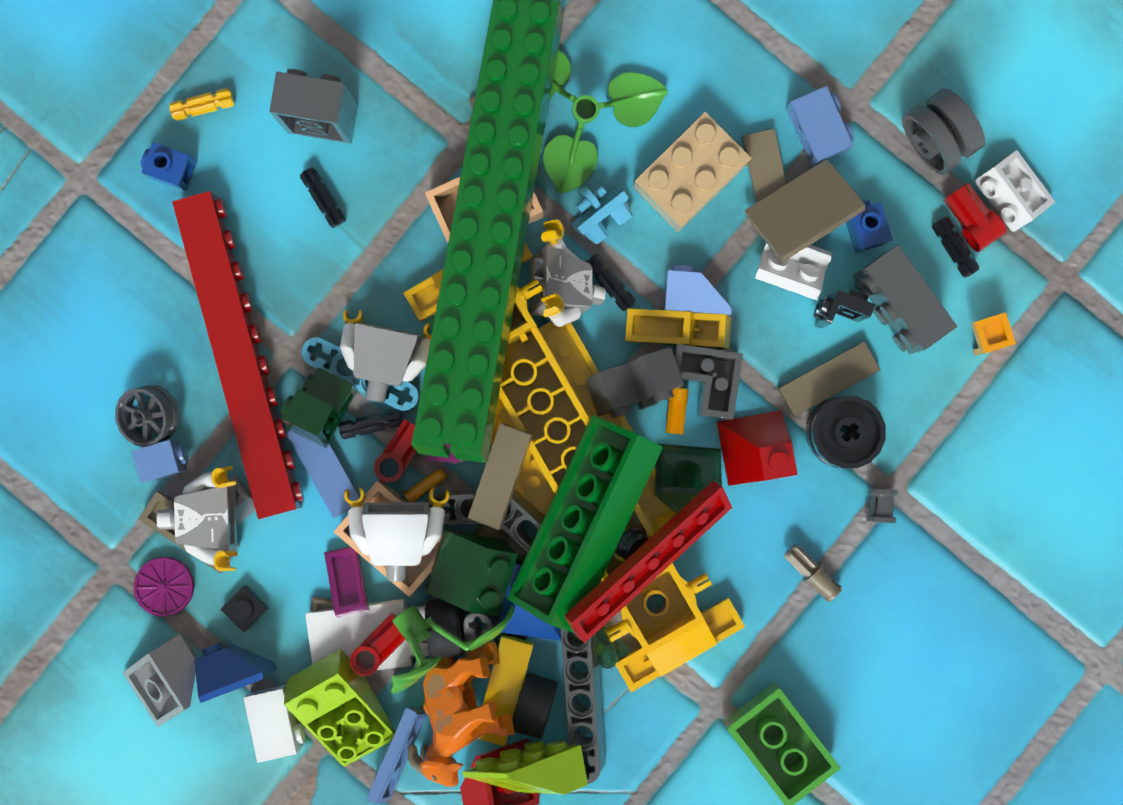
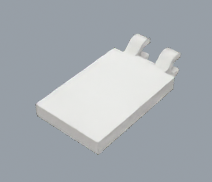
M405 600L368 603L369 611L339 618L335 616L334 608L307 611L305 617L312 664L340 648L350 658L356 647L391 612L398 616L408 609L405 607ZM425 606L416 607L425 619ZM426 639L419 646L424 656H430ZM405 640L377 670L412 666V656L415 655L410 644ZM359 652V660L362 664L370 666L375 663V657L371 652Z

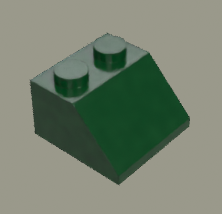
M444 529L425 591L466 611L499 616L518 554L505 540Z

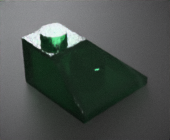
M658 444L663 449L655 464V496L676 514L713 480L722 486L721 449Z

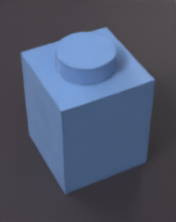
M167 440L131 451L140 483L151 482L187 471L185 466L188 463L187 452L182 444L179 445L178 440Z

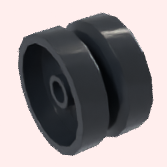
M840 396L822 402L811 413L806 424V440L811 452L822 463L834 468H859L871 463L881 452L886 440V425L880 411L870 401L858 396ZM842 427H846L849 431L845 439L842 438L844 433L840 431Z

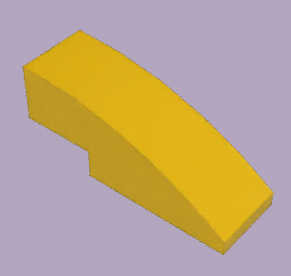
M627 309L625 341L670 346L683 344L712 349H730L732 317L726 314L693 313L691 311Z
M502 634L498 647L500 663L493 665L483 704L496 701L495 717L511 714L513 719L533 649V642ZM489 733L477 739L505 746L508 736H498L495 733Z

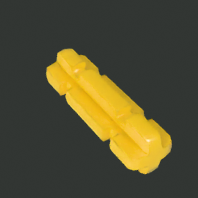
M224 88L216 90V94L208 92L186 98L185 102H182V100L171 102L169 109L172 118L178 121L188 118V115L194 117L217 111V107H222V109L232 107L234 105V98L231 90Z

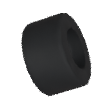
M439 598L426 601L425 620L431 616L436 624L464 641L465 617L463 609ZM431 627L428 629L431 636L427 638V644L432 657L436 659L439 655L441 658L465 654L466 651Z
M531 673L526 674L512 719L515 732L537 739L543 737L555 697L557 681Z

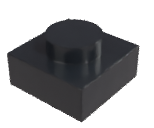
M245 585L220 610L244 633L269 607Z

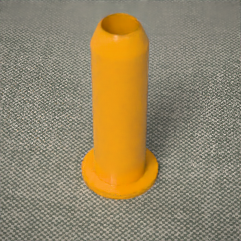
M437 469L408 491L404 492L402 490L409 502H415L433 487L443 482L447 475L443 469Z

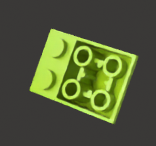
M341 648L287 679L283 705L343 767L392 741L396 732L365 677L353 671L350 665V658Z
M543 740L528 741L524 743V748L521 750L514 748L501 751L499 758L475 761V767L462 771L463 777L524 793L565 795L588 785L581 745H567L566 740L552 741L544 744Z

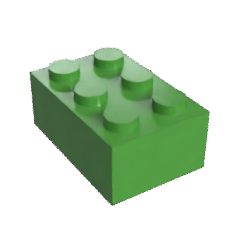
M775 682L771 683L722 721L728 732L784 805L796 804L841 769Z

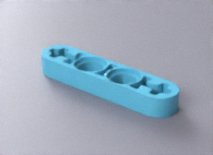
M318 337L311 338L304 343L302 357L307 364L316 369L319 367L354 384L356 389L364 393L367 392V380L355 378L354 374L345 377L339 373L337 366L340 360L344 358L340 347ZM319 344H322V351L333 356L334 350L339 352L333 358L330 370L326 368V365L329 364L328 361L322 358H317L315 361L312 360L313 354L309 352L312 346L318 347ZM404 381L403 385L393 387L400 391H404L406 387L410 388L409 395L413 397L412 402H404L402 406L399 404L400 398L392 393H389V399L385 398L384 402L398 410L410 411L419 403V391L412 383Z

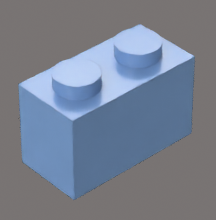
M827 86L797 98L787 106L788 115L812 167L826 159L830 160L844 154L854 146L852 143L854 140L853 131L847 122L843 123L839 111H841L840 102L835 93L830 94Z

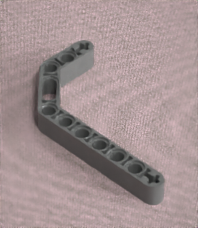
M477 490L449 491V499L443 507L454 505V508L445 512L443 525L482 524L468 518L470 511L467 508L468 499L474 500ZM514 490L510 502L511 511L506 513L502 529L529 552L534 539L524 531L523 521L529 520L540 528L545 516L519 492ZM445 491L433 495L434 499L437 501L444 500ZM560 629L569 745H581L583 760L588 754V763L584 762L589 784L597 780L606 762L597 632L584 643L576 639L572 632ZM578 660L583 661L588 666L589 672H579L575 668L574 662ZM577 694L587 695L590 698L591 705L581 704L577 699ZM586 726L590 728L593 732V737L582 735L579 727Z

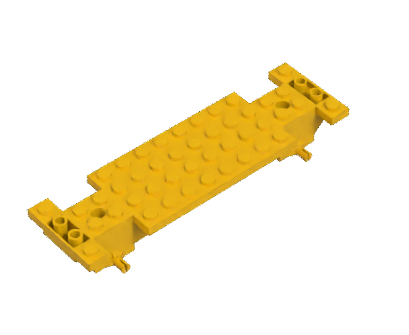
M526 243L521 265L533 257ZM444 269L403 293L420 322L436 313ZM536 278L521 288L517 287L490 446L492 448L500 423H505L534 434L515 490L546 516L592 415L598 417L585 379L599 371L572 323L558 327L551 321L537 328L528 312L526 301L544 291ZM610 413L599 416V418L633 432L624 415L612 418ZM653 468L624 530L625 532L629 528L638 527L646 533L648 539L679 512L655 468ZM617 547L601 581L625 561V559L619 556ZM672 563L621 609L622 621L605 629L612 643L630 632L641 645L640 648L614 662L630 692L637 690L659 676L667 674L745 627L728 597L700 612L697 607L695 594L712 586L706 573L687 583L678 574ZM652 594H660L664 597V605L660 610L652 611L647 608V599Z

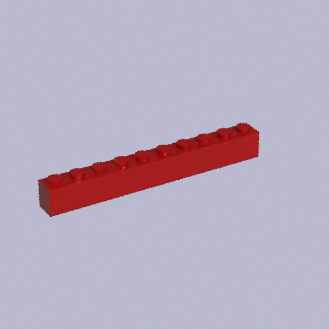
M211 191L172 201L258 520L302 508L301 501L305 500L303 488L299 481L295 482L292 469H296V463L292 451L286 450L283 438L287 437V429L282 418L278 419L275 406L279 405V400L275 388L269 387L266 375L270 374V367L266 356H261L258 343L262 342V338L257 324H252L249 312L253 311V304L249 293L243 292L241 280L245 279L244 271L240 261L235 262L232 249L236 248V242L232 231L226 229L224 218L228 217L225 203L222 198L218 199V196Z

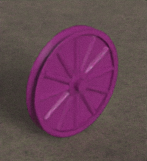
M170 557L150 560L140 568L134 580V594L137 602L145 611L155 616L165 617L180 612L189 604L194 592V580L190 570L181 561Z

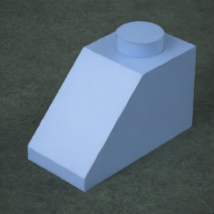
M676 265L674 270L667 271L663 310L731 315L732 308L702 273L693 272L694 267Z

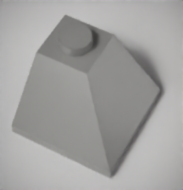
M180 634L151 651L122 672L157 727L189 708L191 704L196 674L194 660L196 659L193 656L191 646L182 639Z

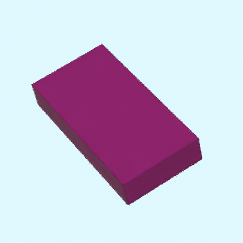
M352 547L325 552L335 616L339 618L369 611L360 555Z

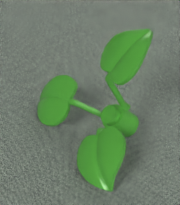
M558 50L550 99L557 91L560 95L573 103L571 109L572 116L578 122L574 139L568 135L556 136L548 142L543 152L545 170L559 193H567L581 186L588 180L596 168L598 154L595 145L589 141H579L584 125L592 122L598 116L599 109L614 107V117L619 123L628 127L644 125L655 115L668 93L667 88L662 83L644 74L623 73L616 76L608 85V94L612 101L598 103L594 97L589 95L577 98L560 87L568 82L571 76V66L566 55Z
M415 605L406 609L392 622L407 643L410 644L417 661L410 672L392 676L391 693L395 695L409 688L422 676L430 672L442 659L439 655L436 659L430 657L426 660L419 646L420 643L431 636V633L428 631L430 627L463 650L472 651L488 643L505 629L513 617L514 606L511 605L508 614L501 623L482 636L468 642L460 640L436 624L431 616L425 620Z

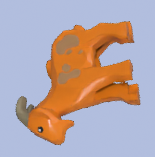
M488 642L470 651L466 657H461L456 662H454L452 657L442 658L424 677L423 691L425 699L423 707L430 718L433 739L429 748L426 743L422 744L420 756L418 755L416 745L411 744L408 748V761L417 772L428 780L446 787L456 786L459 782L458 770L463 764L458 763L452 757L455 753L477 738L489 733H495L498 736L515 734L511 714L495 717L496 701L488 702L478 707L475 691L471 685L475 677L488 678L490 676L488 664L500 663L495 642Z

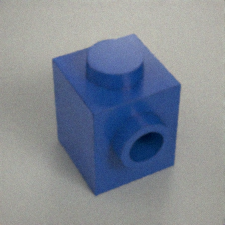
M152 142L150 149H146L142 156L141 167L143 169L141 173L150 179L187 191L197 161L188 154Z
M870 200L863 201L865 203V211L846 222L855 253L885 245L893 240L881 202L871 205Z

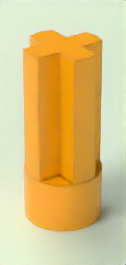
M677 388L673 390L674 397L668 399L665 433L683 435L689 389Z

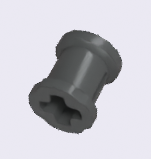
M868 488L871 502L870 515L866 516V521L896 523V518L893 517L894 496H897L898 490Z

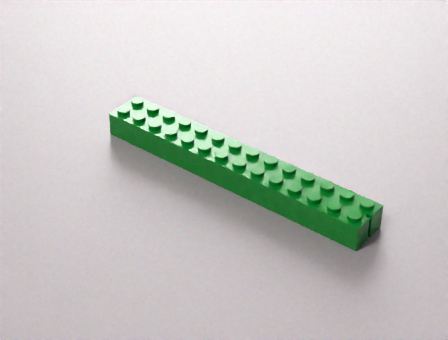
M493 0L411 443L419 454L450 458L452 453L456 459L482 463H487L563 25L560 1Z

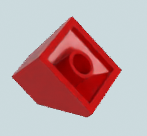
M781 410L716 422L728 486L798 475L792 442Z
M524 738L477 755L470 768L475 767V761L499 758L501 751L514 748L521 750L524 748V743L528 742L529 739ZM466 777L460 787L463 805L540 804L538 793L516 792Z

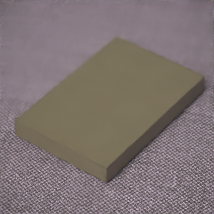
M826 159L746 209L745 216L780 261L784 262L865 211V203Z

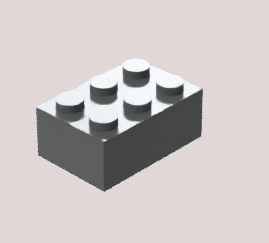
M287 69V73L276 72L269 112L287 133L352 144L358 105L345 83L341 82V78L328 74H322L320 79L307 77L306 72L297 69Z
M899 245L883 253L853 275L856 280L854 283L856 290L867 295L871 302L876 304V308L873 310L875 316L883 325H889L894 332L892 338L895 344L903 352L907 350L909 354L924 351L958 327Z

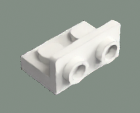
M1018 150L975 180L977 186L1012 232L1033 221L1055 203L1053 197Z
M766 243L760 255L755 278L817 300L822 291L825 271L831 261L832 253L809 245L786 261L781 262Z

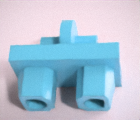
M584 186L580 190L584 199L576 205L578 211L584 213L570 224L578 233L585 235L594 244H598L609 234L600 221L610 215L617 225H621L633 216L626 202L629 197L624 190L620 191L616 187L606 194L607 192L602 186H599L593 192Z

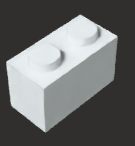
M287 684L253 691L243 697L257 763L295 755L302 748V743H305L302 724H297L296 717L283 705Z

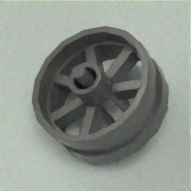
M149 384L129 390L119 398L115 408V421L120 433L127 441L136 446L147 447L169 439L177 430L180 414L177 402L168 390L159 385ZM144 393L151 396L149 403H147ZM135 397H136L137 403H138V405H139V408L136 407V406H133V402H134V400H135ZM163 418V425L158 420ZM143 426V433L138 427ZM152 427L159 434L157 438H152Z

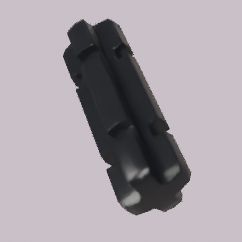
M311 167L300 174V179L305 187L309 188L308 192L321 213L326 214L324 217L332 228L343 224L346 221V217L341 209L336 207L338 204L325 183L320 182L321 177L315 168Z
M943 217L932 225V229L937 237L941 236L943 239L940 242L952 261L958 263L957 269L964 278L969 277L979 270V265L974 257L970 258L969 254L971 252L959 233L953 231L954 225L948 217Z
M596 253L591 256L586 262L591 265L592 274L595 273L597 275V281L605 288L611 298L614 297L616 299L615 303L622 311L629 309L636 302L634 296L629 290L625 291L624 288L626 286L610 266H605L606 261L600 254Z
M394 409L386 411V414L377 413L356 418L354 422L352 420L340 422L338 429L342 439L356 437V434L362 436L386 430V427H399L403 422L400 410Z

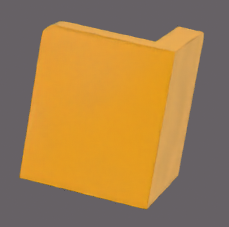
M1006 312L971 323L979 347L973 349L975 356L1016 344Z

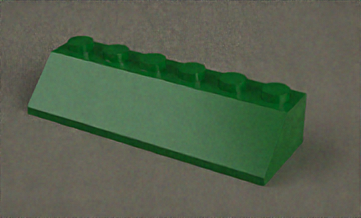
M592 415L507 599L547 624L574 633L564 615L601 582L663 447L632 431Z

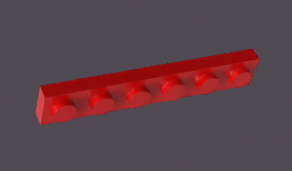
M713 480L564 615L575 635L584 643L588 641L732 509L731 503L720 484Z

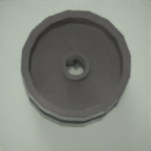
M942 88L926 100V107L918 105L902 118L905 134L919 157L938 174L945 175L961 163V156L969 158L985 146V136L978 119L969 106L950 89Z

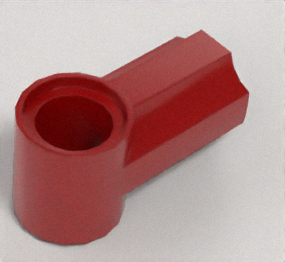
M969 182L943 200L963 227L962 234L966 242L976 252L982 251L1007 233L1002 219L994 211L987 209Z
M405 419L383 453L375 461L374 472L381 481L387 483L399 481L404 476L407 467L417 453L411 445L415 425ZM394 459L397 461L399 470L395 476L385 477L383 475L381 466L385 460Z
M393 612L351 654L350 665L358 675H372L405 641V638L392 622L397 617ZM359 652H371L375 657V663L370 666L362 664L359 660Z

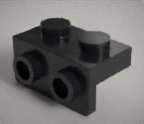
M836 290L828 296L826 295L824 299H819L813 313V317L817 318L815 327L823 328L832 324L835 314L858 323L871 317L876 304L868 302V296L863 293L849 290L847 294Z

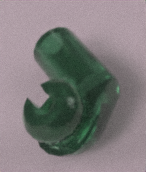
M604 625L597 631L598 663L603 668L609 669L614 667L618 661L619 643L616 640L613 643L605 632L607 628Z

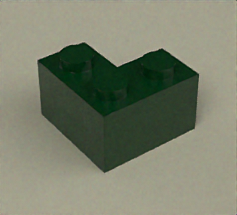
M318 367L315 374H310L307 377L302 391L298 389L294 396L290 395L286 399L281 411L284 414L282 420L292 432L327 449L338 428V424L342 421L357 390L354 384Z

